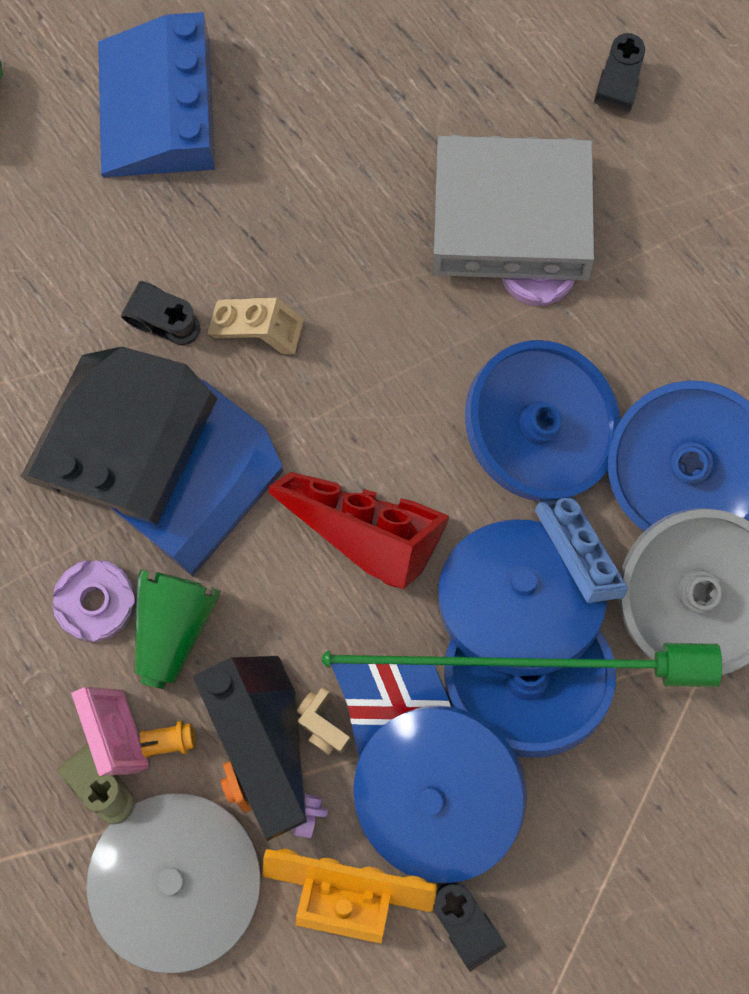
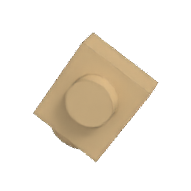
M324 687L320 689L318 694L311 691L298 708L297 712L302 715L298 723L312 734L308 740L312 745L327 755H330L332 750L342 755L351 742L350 737L319 716L331 698L330 691Z

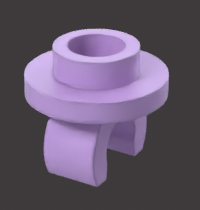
M305 793L307 822L292 829L291 831H294V835L311 839L315 825V816L327 817L329 809L321 805L322 798Z

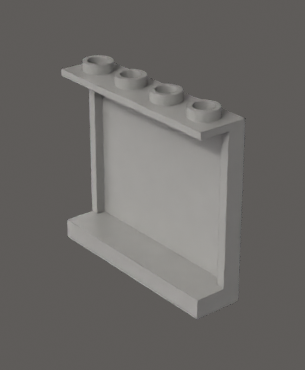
M462 135L438 136L433 275L589 281L594 262L592 140H578L575 138L540 139L537 137L502 138L499 136L466 137Z

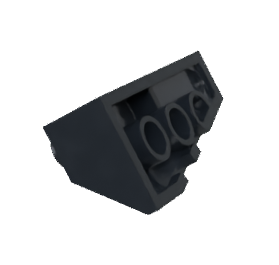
M279 656L232 657L194 675L193 678L265 839L267 841L272 840L306 823L307 814L300 760V734L297 725L296 692Z

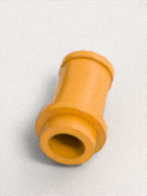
M183 720L178 721L177 726L141 730L140 743L158 741V743L141 747L145 758L180 751L184 755L188 754L189 749L196 748V735L193 724H185Z

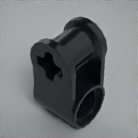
M624 33L614 39L605 69H603L594 104L630 113L640 79L638 77L645 55V44L639 36L633 33Z
M145 281L138 282L121 313V318L134 328L146 333L155 334L178 345H188L194 342L201 330L200 322L196 315H194V310L189 302L164 292L157 286Z
M447 883L439 887L436 892L433 908L448 932L449 940L469 972L507 948L486 913L482 912L472 894L465 887L457 883ZM449 892L455 897L460 895L464 897V900L460 903L462 912L458 915H455L451 910L445 913L442 910V907L447 904L444 896Z

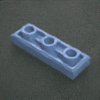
M572 497L552 501H539L535 512L586 602L592 603L624 598L629 588L576 499Z

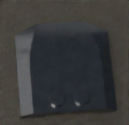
M126 347L84 354L81 356L20 477L28 483L58 493L62 490L113 507L123 515L157 526L218 398L184 363Z

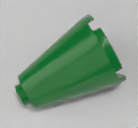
M140 569L137 586L134 673L141 676L140 683L164 689L166 682L175 683L219 600L221 590L211 587L210 593L206 594L207 588L202 587L201 583L156 572L154 580L148 579L149 571Z

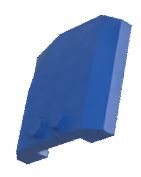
M205 380L201 381L218 399L158 525L155 526L123 515L117 509L107 506L192 577L284 471L265 427Z

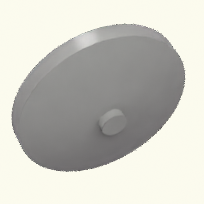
M708 508L682 510L658 520L637 538L626 555L620 572L629 589L624 598L618 599L619 610L630 637L638 648L652 660H654L656 651H662L664 643L719 644L721 649L722 675L749 664V521L733 513Z
M182 793L164 794L147 798L134 805L131 815L126 820L118 824H110L93 851L87 874V900L90 913L104 941L114 952L131 964L142 969L160 973H180L198 969L225 955L240 941L248 930L260 900L262 884L260 861L255 845L247 830L234 815L220 805L199 796Z

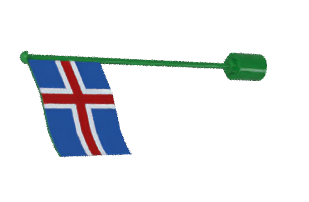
M664 643L662 651L655 652L654 660L331 655V650L326 651L322 656L324 666L328 668L332 666L347 702L359 758L371 737L383 725L395 717L419 707H451L435 665L654 669L655 677L662 678L665 687H719L722 678L721 649L719 644Z

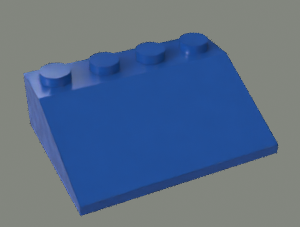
M204 12L164 15L98 41L102 177L215 170L210 46Z

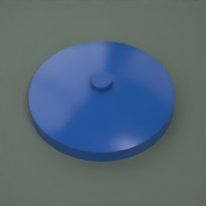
M532 340L507 347L491 358L479 370L471 383L466 399V432L478 462L485 472L501 487L529 500H559L561 498H570L586 491L595 485L608 471L609 447L614 431L620 422V414L616 398L607 380L600 370L585 356L560 343Z
M698 380L681 381L652 390L627 410L618 423L611 439L608 454V473L616 500L632 522L645 531L663 517L694 508L717 509L733 513L749 521L748 399L720 384Z
M516 519L495 522L479 528L466 536L448 556L440 575L438 590L439 612L443 625L452 641L468 657L578 659L589 649L598 636L607 601L586 602L543 524L532 520ZM484 666L496 672L515 676H536L564 668Z
M599 631L598 636L589 649L578 659H614L609 644L601 631ZM452 639L450 640L446 657H468L456 646ZM445 665L444 685L451 707L473 713L491 724L507 740L516 756L537 758L553 756L573 749L583 743L598 729L605 719L612 702L616 685V669L564 667L542 675L515 676L496 672L484 666Z
M419 707L409 710L383 725L371 737L363 749L354 777L356 813L371 845L388 863L410 876L421 877L428 882H461L486 872L498 863L511 848L525 818L527 804L526 783L520 762L512 747L502 734L484 719L454 707Z

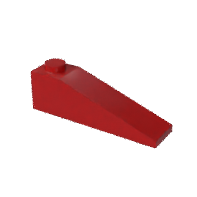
M294 472L288 473L269 486L268 493L363 571L382 580L386 585L399 587L403 590L422 574L449 520L448 515L415 501L400 498L399 505L377 500V492L365 489L363 493H347L341 491L340 485L336 482Z

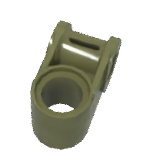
M88 743L57 769L61 778L80 798L83 804L92 812H96L106 823L118 824L131 815L134 808L132 793L118 775L99 776Z

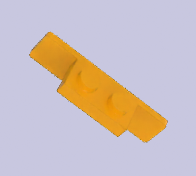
M266 849L263 858L264 877L303 885L295 926L382 944L389 904L426 912H432L438 886L428 883L425 879L418 876L399 877L385 874L382 870L375 867H364L361 869L342 865L341 862L332 858H321L318 860L300 856L295 851L289 849H279L277 851Z

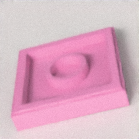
M83 687L71 693L99 776L138 774L149 769L150 765L147 758L142 754L141 747L143 745L140 743V736L124 691Z

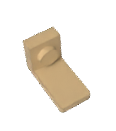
M278 298L218 300L212 315L208 335L213 338H261L281 354H295L304 318Z

